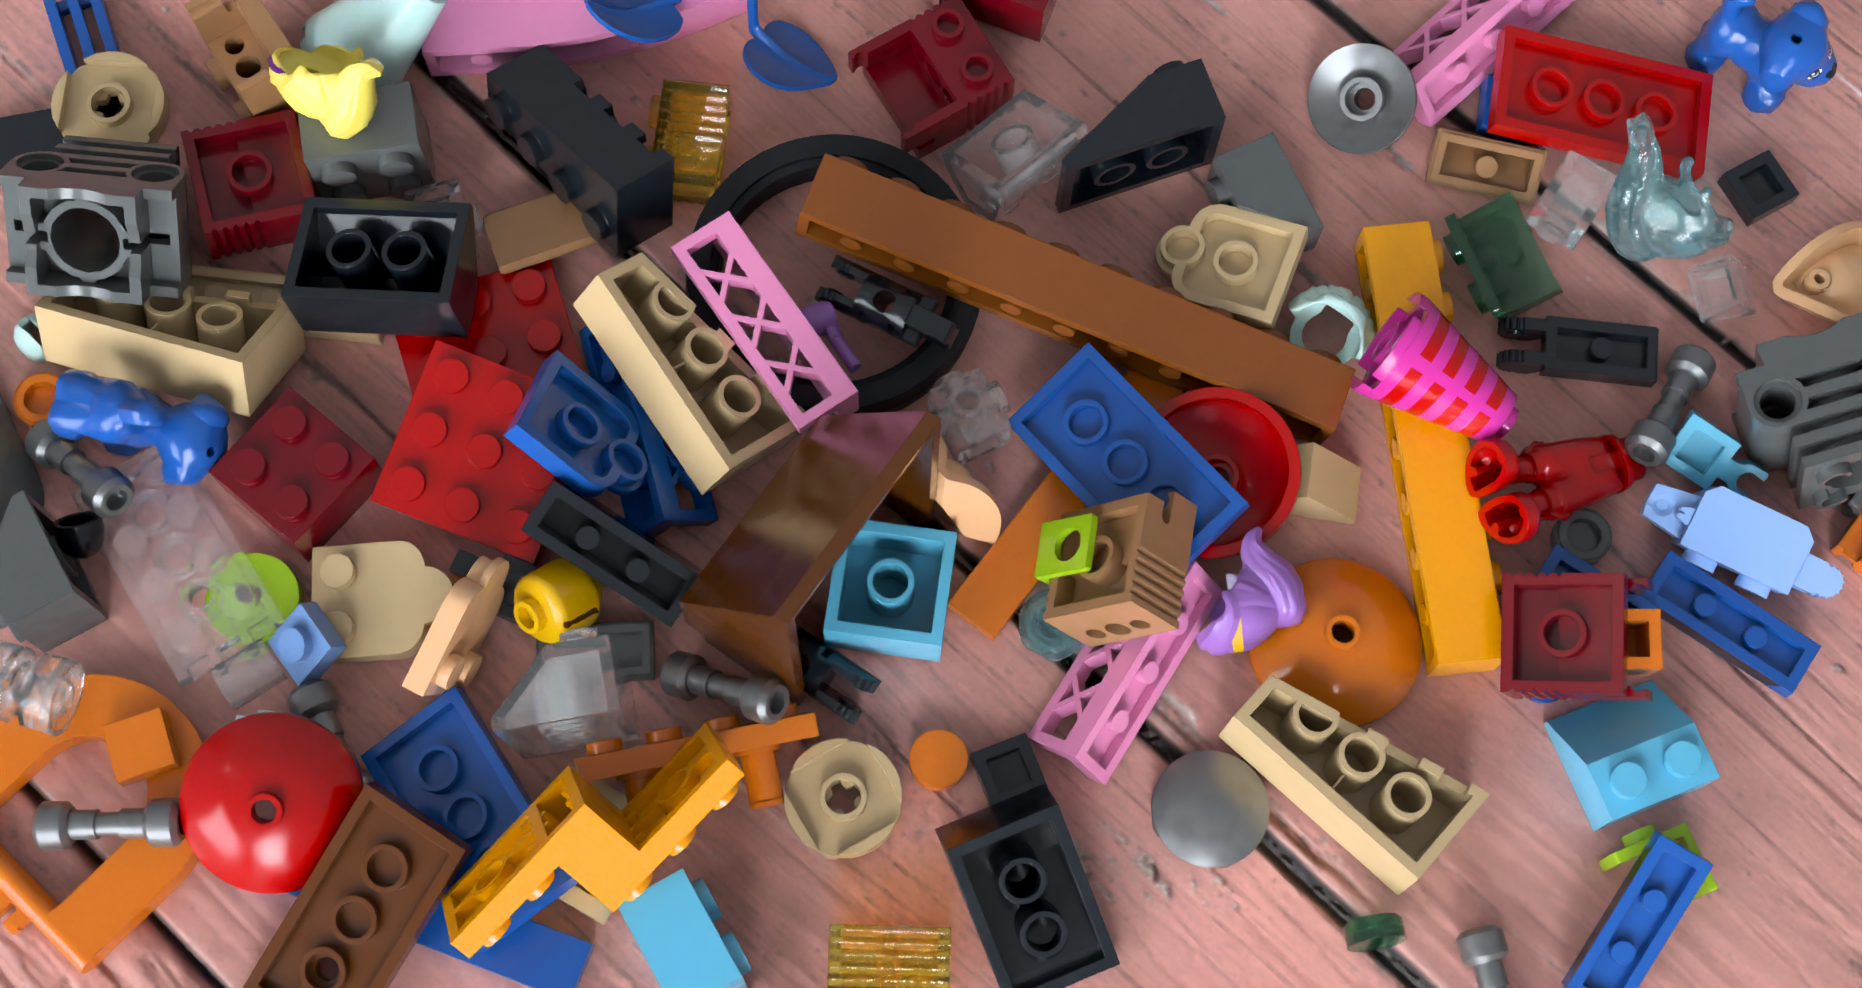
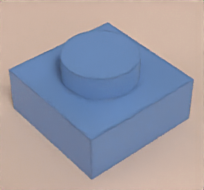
M317 602L300 603L267 642L297 686L307 681L321 678L347 647Z

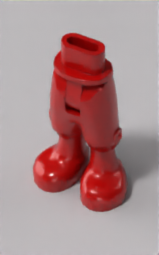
M1613 434L1598 437L1572 438L1549 443L1533 441L1519 455L1507 441L1496 437L1481 440L1472 447L1465 464V482L1469 495L1475 498L1488 496L1521 483H1531L1536 486V489L1531 493L1520 491L1495 497L1486 502L1478 512L1481 525L1493 538L1501 543L1517 544L1529 541L1536 534L1540 525V518L1544 520L1567 521L1573 515V512L1594 505L1614 494H1619L1629 489L1633 481L1640 480L1645 476V465L1637 463L1629 456L1624 446L1626 437L1619 439Z

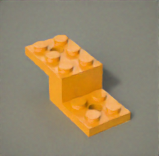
M705 723L622 810L568 765L441 898L450 943L469 959L482 945L490 947L495 944L507 931L511 923L510 916L525 900L534 901L548 889L555 877L554 870L558 866L613 913L625 900L630 902L638 898L649 886L653 878V871L669 854L675 856L682 852L694 838L696 826L712 809L719 810L726 806L737 793L740 786L739 781L745 774L724 739Z

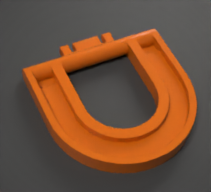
M100 674L62 678L26 693L0 713V808L64 750L80 743L105 741L101 726L158 707L167 713L181 767L146 779L148 787L147 804L154 798L179 799L185 771L196 751L206 740L196 724L183 710L155 689L140 682L124 677ZM186 837L177 847H152L145 838L127 839L59 904L0 843V918L15 905L16 910L2 923L11 934L18 935L23 932L22 930L32 921L82 974H85L95 968L185 880L199 859L192 851Z

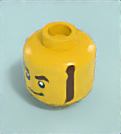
M565 558L553 560L519 579L514 590L513 611L515 620L524 632L540 642L548 644L562 642L591 626L600 614L602 600L601 585L599 580Z

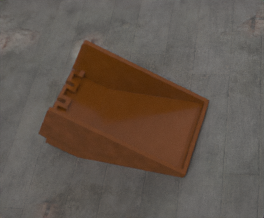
M928 410L821 415L680 599L679 604L685 623L701 633L707 643L751 674L763 673L783 679L788 686L789 701L799 706L805 699L806 694L795 617L881 502L917 527L929 529L932 527L935 518L941 419Z

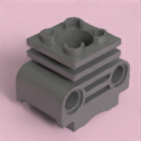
M66 135L63 138V144L58 143L54 147L55 152L36 151L20 154L12 158L0 170V185L3 190L10 267L6 271L7 282L25 283L27 294L53 297L85 296L115 303L143 305L149 296L179 298L191 283L192 266L186 171L180 167L179 146Z
M1862 313L1842 318L1835 325L1816 334L1783 336L1756 344V367L1735 373V380L1739 390L1737 412L1732 413V420L1746 455L1750 460L1768 470L1788 468L1787 481L1790 489L1796 488L1795 502L1798 509L1815 505L1817 509H1827L1845 502L1849 499L1848 495L1862 491Z

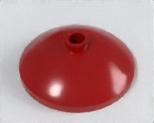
M1205 387L1191 390L1172 398L1160 406L1156 411L1217 472L1222 471L1229 474L1228 483L1250 505L1197 558L1223 559L1241 555L1242 538L1250 529L1257 526L1263 530L1262 542L1265 543L1290 516L1299 495L1302 478L1301 458L1297 443L1291 430L1279 413L1262 399L1242 390L1227 387Z
M263 712L248 715L216 731L200 746L192 757L185 771L180 789L179 810L182 828L197 858L209 871L226 883L243 890L263 894L297 891L304 887L362 791L364 782L358 764L349 749L334 733L309 718L285 712ZM268 800L272 802L276 808L275 818L271 820L260 818L255 810L257 801Z

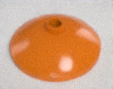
M1326 558L1308 561L1293 567L1303 581L1307 612L1302 623L1289 628L1276 629L1263 643L1255 649L1248 651L1251 667L1259 685L1261 686L1270 675H1273L1340 712L1341 718L1358 727L1381 719L1391 712L1408 694L1418 675L1421 664V630L1409 600L1385 575L1356 561ZM1338 625L1346 627L1351 633V641L1347 643L1338 642L1332 635V627Z

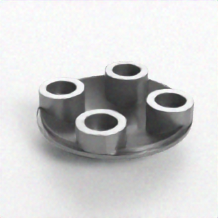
M1195 751L1172 762L1158 779L1151 801L1152 827L1155 834L1175 856L1199 867L1228 868L1244 859L1261 842L1269 822V800L1260 777L1243 760L1222 751Z

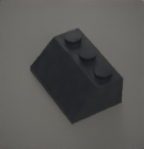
M305 197L281 293L282 299L303 330L468 338L478 292L474 209L471 203Z

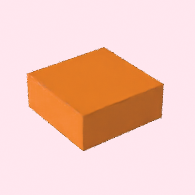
M158 707L101 726L116 783L124 787L181 767L167 713L162 708Z

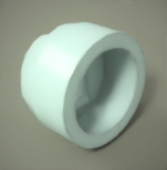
M29 313L15 325L14 341L17 348L28 359L36 362H45L42 345L38 344L29 333L34 327L38 328L36 313Z

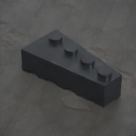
M538 45L486 73L488 98L485 99V107L491 120L498 128L503 129L506 127L517 140L521 154L530 165L536 166L538 164L549 177L551 187L557 197L565 204L572 202L582 213L583 223L594 240L597 242L604 241L618 257L672 226L674 158L663 148L654 153L649 151L643 145V143L647 142L646 134L633 122L622 127L614 115L612 104L601 94L590 99L587 96L583 79L547 47Z

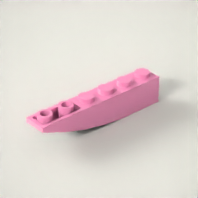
M448 0L422 45V54L431 77L488 73L538 45L547 47L567 66L584 64L649 49L700 32L747 12V0H682L674 6L683 18L681 30L673 37L656 43L628 40L609 31L590 14L584 3L585 0Z

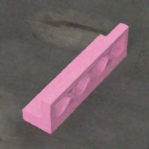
M1451 0L1393 51L1406 65L1421 61L1411 70L1417 90V105L1414 114L1417 123L1432 128L1475 90L1488 75L1494 73L1498 34L1506 25L1540 32L1574 0H1490L1478 5L1476 4L1480 0ZM1458 28L1453 34L1438 38L1444 32Z
M729 211L671 247L673 256L800 434L811 428L821 415H831L832 413L835 415L853 414L859 410L858 390ZM713 241V245L726 261L725 272L700 269L691 257V254ZM711 283L722 285L720 295H718ZM730 286L746 289L758 306L757 318L736 315L730 312L726 306ZM743 328L754 329L752 341ZM762 331L778 334L791 352L789 364L765 360L758 351ZM775 373L786 375L784 386ZM794 376L810 379L824 400L802 413L790 396Z
M1193 561L1188 566L1187 575L1184 578L1186 584L1182 588L1184 595L1181 598L1183 602L1181 616L1177 619L1179 621V629L1095 647L1084 645L1027 736L1035 746L1067 758L1088 779L1106 785L1221 597L1222 589L1196 561ZM1107 664L1108 671L1101 683L1086 689L1085 682L1091 672ZM1077 712L1078 720L1065 740L1052 736L1063 718Z

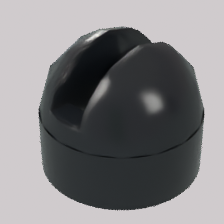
M93 511L73 513L61 517L53 523L59 546L67 555L75 559H87L97 554L103 546L105 538L102 517H99Z

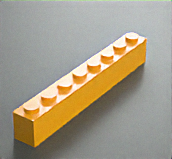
M1430 221L1363 227L1353 250L1362 300L1366 309L1371 311V318L1375 321V335L1398 307L1408 313L1415 306V304L1407 300L1415 292H1420L1429 298L1452 323V298L1448 291L1442 292L1439 276L1444 267L1443 248L1439 239L1433 240ZM1380 403L1415 613L1421 630L1422 654L1426 677L1495 670L1501 665L1502 617L1497 596L1502 593V573L1498 562L1491 561L1487 540H1490L1492 536L1483 528L1478 517V512L1482 507L1480 498L1471 497L1466 487L1465 464L1471 450L1469 437Z

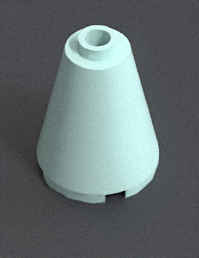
M337 0L313 14L303 24L301 30H305V36L300 40V48L312 52L322 44L339 45L353 51L360 46L364 52L363 60L374 57L384 65L382 76L375 78L376 86L400 83L403 81L448 0Z

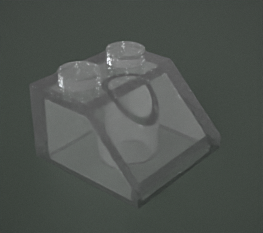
M1024 89L941 153L940 157L964 203L987 219L996 222L1002 216L1013 212L1021 201L1044 183L1055 179L1060 174L1062 159L1088 135L1089 130L1085 122Z

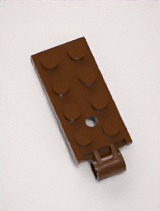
M376 781L366 783L243 988H389L441 903V898L447 893L474 847ZM324 957H330L337 962L339 971L335 979H328L321 973L320 963Z

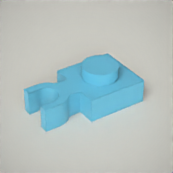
M1692 408L1673 432L1676 437V445L1666 464L1703 489L1710 487L1718 477L1725 482L1728 489L1751 499L1748 492L1736 486L1738 478L1744 473H1753L1765 481L1769 476L1767 470L1756 462L1733 457L1742 445L1739 439Z

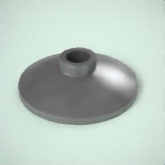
M1369 43L1347 45L1327 56L1316 69L1308 90V111L1316 131L1334 148L1352 154L1378 152L1394 144L1410 126L1417 105L1415 81L1406 63L1391 50ZM1369 88L1375 94V103L1370 109L1366 110L1360 106L1358 98L1361 91Z

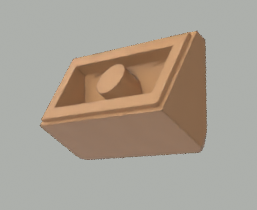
M1437 124L1425 182L1534 205L1548 151L1536 145L1519 143Z
M555 192L487 214L483 217V224L500 273L504 275L601 243L594 240L583 223L582 213L572 202L568 204L563 203Z

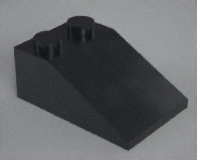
M1201 58L1185 64L1179 60L1171 61L1158 67L1153 74L1148 75L1062 159L1055 201L1059 213L1212 163L1226 116Z
M1045 783L935 829L999 988H1064L1120 964L1060 807Z

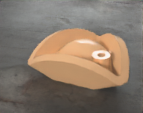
M1850 221L1837 225L1806 244L1775 276L1772 282L1774 294L1797 308L1833 325L1842 318L1862 313V221Z
M940 436L935 507L963 536L994 544L1001 529V515L996 499L986 486L972 478L969 471L963 465L947 458L946 443Z

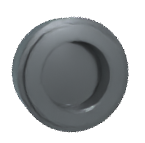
M1584 508L1573 512V515L1567 521L1558 520L1554 524L1550 534V543L1552 548L1558 544L1588 564L1594 565L1609 551L1612 543V531L1608 522L1601 514Z

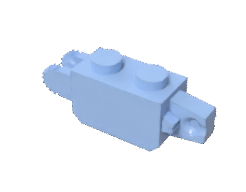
M1655 483L1652 485L1641 506L1639 515L1671 535L1673 538L1670 543L1684 550L1682 558L1713 574L1716 566H1719L1738 575L1734 585L1760 598L1767 599L1770 591L1788 595L1791 588L1801 593L1807 592L1808 596L1814 595L1816 598L1822 597L1827 599L1828 596L1829 598H1834L1835 594L1839 595V591L1844 589L1842 587L1843 583H1845L1843 581L1844 575H1841V570L1836 569L1835 565L1829 566V562L1809 553L1814 540L1808 526L1723 486L1708 487L1692 494Z

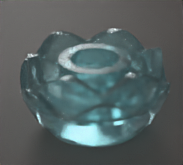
M1046 589L1030 597L1022 607L1019 614V635L1027 649L1041 655L1046 660L1060 661L1080 651L1085 644L1043 621V615L1047 610L1045 604L1049 600L1047 593L1051 590Z

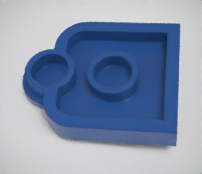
M556 350L543 362L503 436L582 496L596 497L605 490L617 495L633 493L641 486L644 475L647 472L646 457L636 445L639 427L634 414L623 402Z

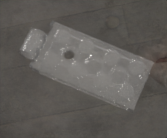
M151 446L116 467V469L132 481L135 487V495L132 503L123 513L113 518H102L105 538L101 548L179 683L184 687L210 671L214 681L234 710H238L288 679L278 659L262 639L279 629L286 618L204 482L201 481L195 486L167 485L161 473L163 461L157 448ZM81 489L71 494L80 512L92 511L83 503ZM210 590L211 599L208 604L203 607H194L192 605V599L197 592Z

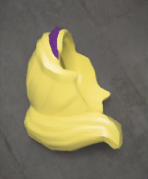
M322 44L312 52L292 47L277 48L268 58L270 82L277 87L284 100L295 111L309 118L320 120L330 136L342 139H349L368 126L369 121L373 118L378 103L375 78L382 76L384 65L374 57L363 60L364 52L360 46L350 51L339 45Z

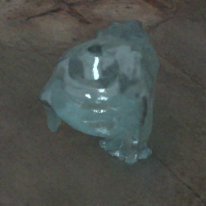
M1642 112L1633 118L1627 119L1628 150L1605 205L1607 235L1616 252L1629 261L1646 262L1656 257L1689 259L1702 255L1711 248L1715 249L1720 245L1728 243L1734 231L1733 221L1729 217L1720 216L1710 204L1711 188H1704L1702 191H1699L1694 186L1691 176L1694 159L1691 156H1686L1681 160L1679 165L1680 181L1678 183L1672 182L1667 177H1664L1662 153L1655 136V129L1651 118L1645 112Z

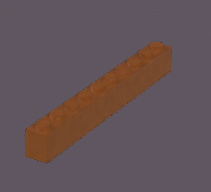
M827 153L824 154L800 211L794 232L804 238L1075 348L1081 349L1089 342L1107 361L1181 391L1188 392L1205 387H1227L1250 393L1262 399L1278 412L1288 425L1293 436L1309 443L1315 442L1321 445L1336 430L1350 389L1352 375L1356 371V369L1342 364L1341 360L1330 352L1318 349L1307 350L1290 343L1289 339L1279 331L1269 328H1253L1237 321L1236 317L1225 309L1218 307L1204 308L1185 300L1179 291L1171 287L1162 285L1150 286L1133 279L1131 274L1122 267L1113 264L1099 265L1079 257L1078 252L1068 245L1057 242L1047 244L1028 236L1024 229L1014 223L1007 221L993 222L974 214L968 205L952 199L942 201L922 193L920 188L914 183L902 178L888 179L868 171V168L862 162L848 156L836 158Z

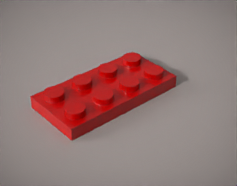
M1506 25L1498 34L1487 133L1695 182L1704 174L1713 75Z

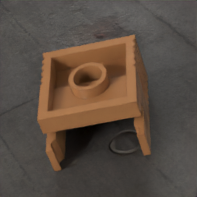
M191 0L184 4L213 58L204 62L222 91L232 86L240 99L232 104L240 119L293 109L284 100L277 87L270 82L268 72L269 56L277 48L292 46L262 0H230L227 3H223L221 0ZM295 111L296 120L299 123L298 112Z
M1173 491L1168 493L1169 502L1164 508V501L1147 492L1062 514L1061 519L1088 513L1098 516L1092 568L1089 572L1052 578V581L1049 583L1051 590L1047 593L1049 600L1045 604L1047 610L1043 615V621L1088 647L1178 630L1179 621L1177 619L1181 616V606L1183 603L1181 598L1184 595L1182 588L1186 584L1184 578L1188 571L1197 505ZM1074 531L1065 538L1061 547V558L1063 561L1071 559L1076 554L1080 545L1079 531Z

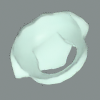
M1324 284L1317 287L1312 286L1289 302V311L1295 317L1290 328V343L1305 349L1307 348L1302 340V330L1306 322L1320 313L1326 305H1329L1353 322L1354 325L1347 335L1344 347L1335 354L1342 364H1345L1351 358L1360 360L1375 336V321L1371 318V311L1366 309L1361 298L1353 295L1352 291L1347 288L1337 287L1332 284L1328 286Z

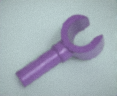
M820 301L801 307L803 315L818 336L827 335L830 345L833 346L851 373L857 371L862 364L839 329L833 305L828 301Z

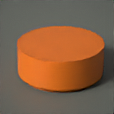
M51 372L34 373L22 380L17 386L13 397V406L19 418L30 428L38 422L48 419V413L55 400L56 382L59 375Z
M941 729L927 731L920 735L911 747L909 754L911 774L918 784L928 790L945 791L953 788L963 779L967 770V749L963 741L950 731Z

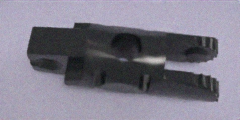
M836 255L831 264L832 268L842 277L862 284L855 300L844 296L833 288H825L823 286H820L814 300L818 302L828 301L835 310L877 328L913 347H917L920 339L924 338L948 350L951 349L960 330L952 321L934 313L939 305L938 301L902 286L840 255ZM895 302L893 308L885 312L886 307L890 303Z
M796 624L800 659L802 654H805L809 660L808 669L801 662L805 692L849 723L855 725L862 713L861 708L854 701L830 687V683L838 674L857 689L874 693L881 680Z

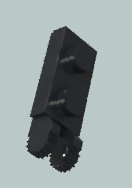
M1549 315L1545 319L1521 318L1520 316L1501 318V320H1498V335L1500 337L1519 341L1541 339V351H1520L1518 349L1499 351L1496 355V367L1503 371L1521 374L1540 372L1539 376L1652 388L1657 382L1659 328Z

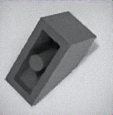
M1273 132L1213 157L1207 181H1205L1206 193L1212 205L1225 204L1249 212L1307 226L1308 239L1303 251L1306 252L1315 248L1324 226Z

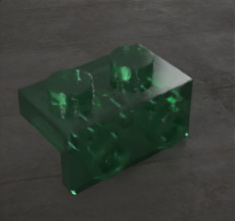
M1511 192L1461 218L1455 213L1444 218L1451 233L1444 236L1443 240L1457 266L1467 263L1475 279L1467 287L1482 315L1491 311L1498 320L1506 317H1516L1563 293L1531 227Z

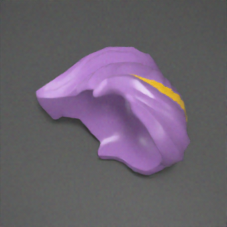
M1259 526L1250 529L1242 538L1240 554L1243 567L1237 575L1231 572L1226 573L1227 590L1222 591V598L1210 613V624L1196 636L1198 648L1208 651L1213 656L1255 649L1268 639L1276 629L1302 623L1306 615L1307 606L1302 579L1289 561L1262 542L1263 530Z

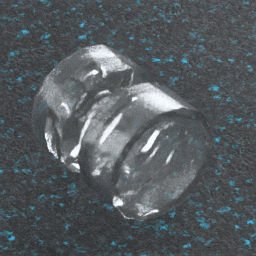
M0 640V721L9 723L18 717L19 725L26 729L55 737L62 734L70 725L81 701L85 678L83 664L79 661L51 653L41 654L37 658L35 651L29 647Z

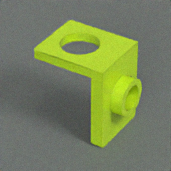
M1088 513L1042 523L1034 578L1049 585L1052 578L1089 572L1092 568L1098 516ZM1079 531L1080 545L1076 554L1071 559L1063 561L1061 558V547L1065 538L1070 533Z
M1686 822L1661 832L1702 856ZM1654 823L1622 836L1621 840L1625 848L1598 861L1603 872L1639 857L1652 834L1657 830ZM1711 872L1705 878L1693 900L1718 889Z

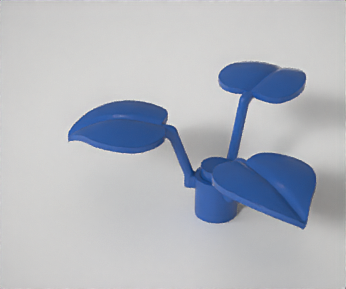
M682 0L584 1L590 14L606 29L618 36L636 42L656 43L665 41L681 30L683 23L681 14L674 7ZM747 0L748 29L754 38L746 42L742 55L747 68L758 80L770 87L786 91L816 89L830 86L836 82L838 75L833 63L809 34L793 24L780 20L768 23L763 30L758 21V1Z

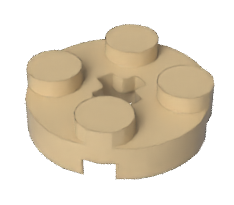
M117 51L95 53L84 58L83 60L86 64L77 68L72 75L67 71L57 82L52 95L51 112L52 118L63 137L72 135L157 144L158 138L163 134L167 126L170 114L168 94L156 73L150 70L145 62L134 55ZM116 96L120 104L124 106L120 113L106 118L102 112L97 111L99 106L108 105L110 98Z
M833 738L819 742L801 754L790 771L784 795V808L788 823L796 837L806 847L818 852L827 859H852L864 856L886 842L901 817V780L891 760L878 748L869 744L867 746L857 741H849V739ZM841 783L845 790L855 787L860 793V796L856 797L853 801L855 810L847 814L841 808L832 811L827 805L833 799L831 788Z

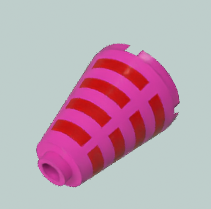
M1420 292L1413 293L1407 300L1415 304V306L1408 313L1398 307L1368 345L1358 362V365L1367 371L1363 380L1352 375L1351 389L1362 396L1475 440L1481 441L1493 436L1501 439L1508 433L1518 418L1519 410L1514 408L1517 395L1429 298Z

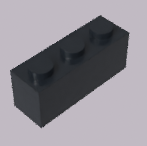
M556 476L521 528V531L670 627L673 626L682 612L679 604L680 599L702 572L701 568L594 498L576 493Z

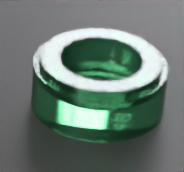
M1379 913L1349 921L1343 927L1347 950L1350 952H1368L1398 945L1407 939L1402 916L1396 913Z

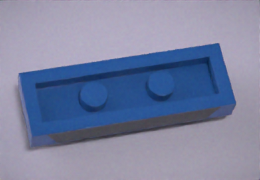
M1669 550L1662 557L1649 578L1654 583L1653 592L1648 589H1642L1639 594L1657 605L1656 609H1661V618L1784 698L1795 691L1821 648L1816 642L1697 566L1686 561L1672 550Z
M1655 830L1562 980V985L1565 988H1638L1714 865L1704 857Z

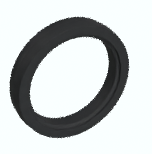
M814 135L778 144L754 156L732 172L706 203L693 233L727 211L731 213L739 226H741L755 209L771 197L791 187L813 182L825 153L836 158L848 156L857 159L868 168V171L888 179H906L917 185L922 193L942 201L946 199L960 200L950 186L934 170L921 160L895 146L871 138L854 135ZM713 241L691 254V257L700 269L722 272L724 259L713 245ZM686 274V296L696 304L694 313L710 328L716 331L721 328L732 339ZM711 283L718 295H720V284ZM947 296L941 316L952 321L960 330L951 349L948 350L925 340L916 351L894 367L864 379L851 381L858 390L859 410L853 414L897 412L916 402L937 386L960 358L973 332L979 308ZM735 344L731 349L754 370L737 344ZM775 373L784 386L786 375ZM794 376L790 396L797 406H801L807 411L824 400L811 380Z

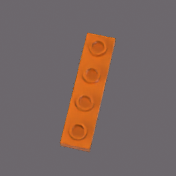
M796 703L789 704L781 719L772 725L759 722L741 725L739 714L703 721L704 724H708L724 739L731 753H734V757L741 758L750 809L784 803L775 750L781 748L780 743L819 736L815 712L798 713ZM679 725L645 732L647 743L623 748L621 737L587 743L588 755L573 758L575 770L588 782L615 776L617 781L623 780L628 804L694 734L682 736Z

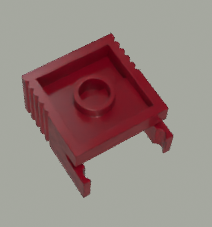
M944 0L942 5L936 4L933 10H925L924 15H916L915 20L909 19L848 52V66L852 73L858 67L863 66L864 76L901 131V149L906 152L913 150L918 159L966 134V130L972 131L975 125H983L984 120H992L993 115L999 116L1001 111L1012 109L1015 79L962 0Z
M294 109L240 119L235 124L226 122L224 126L216 124L214 128L205 126L203 130L195 128L192 132L188 130L180 131L203 233L213 260L220 259L222 255L229 257L233 252L238 255L242 254L244 250L252 252L254 248L262 250L264 246L271 248L294 243L305 197H315L310 173L303 160L300 128Z
M1502 573L1500 692L1513 699H1522L1523 697L1533 699L1536 697L1544 700L1547 697L1555 700L1558 697L1562 700L1571 698L1573 700L1652 701L1653 692L1649 689L1635 691L1633 687L1627 685L1628 595H1636L1641 589H1648L1653 592L1654 583L1649 578H1628V575L1625 573H1562L1560 576L1556 573H1551L1549 576L1545 573H1539L1537 576L1533 573H1528L1526 576L1522 573H1517L1515 576L1511 573Z

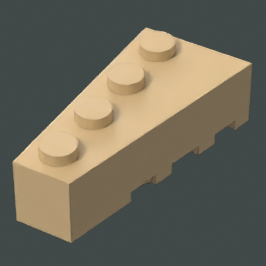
M642 252L597 274L573 303V306L701 495L783 448L799 434L759 375L731 349L736 343L721 328L717 331L710 328L694 313L696 304ZM798 406L802 413L806 412L801 406Z
M188 286L179 298L149 296L143 305L115 303L85 296H43L34 305L46 361L79 370H87L107 378L128 380L134 382L136 386L190 401L200 393L212 394L225 406L227 411L248 417L253 414L306 351L304 330L281 295L278 296L277 303L252 301L251 292L227 290L225 298L194 295L193 286Z
M1270 675L1218 735L1397 895H1400L1420 879L1491 794L1473 783L1467 786L1443 773L1445 768L1425 757L1419 760L1389 744L1390 739L1377 731L1371 728L1365 731L1341 718L1340 712L1273 675Z

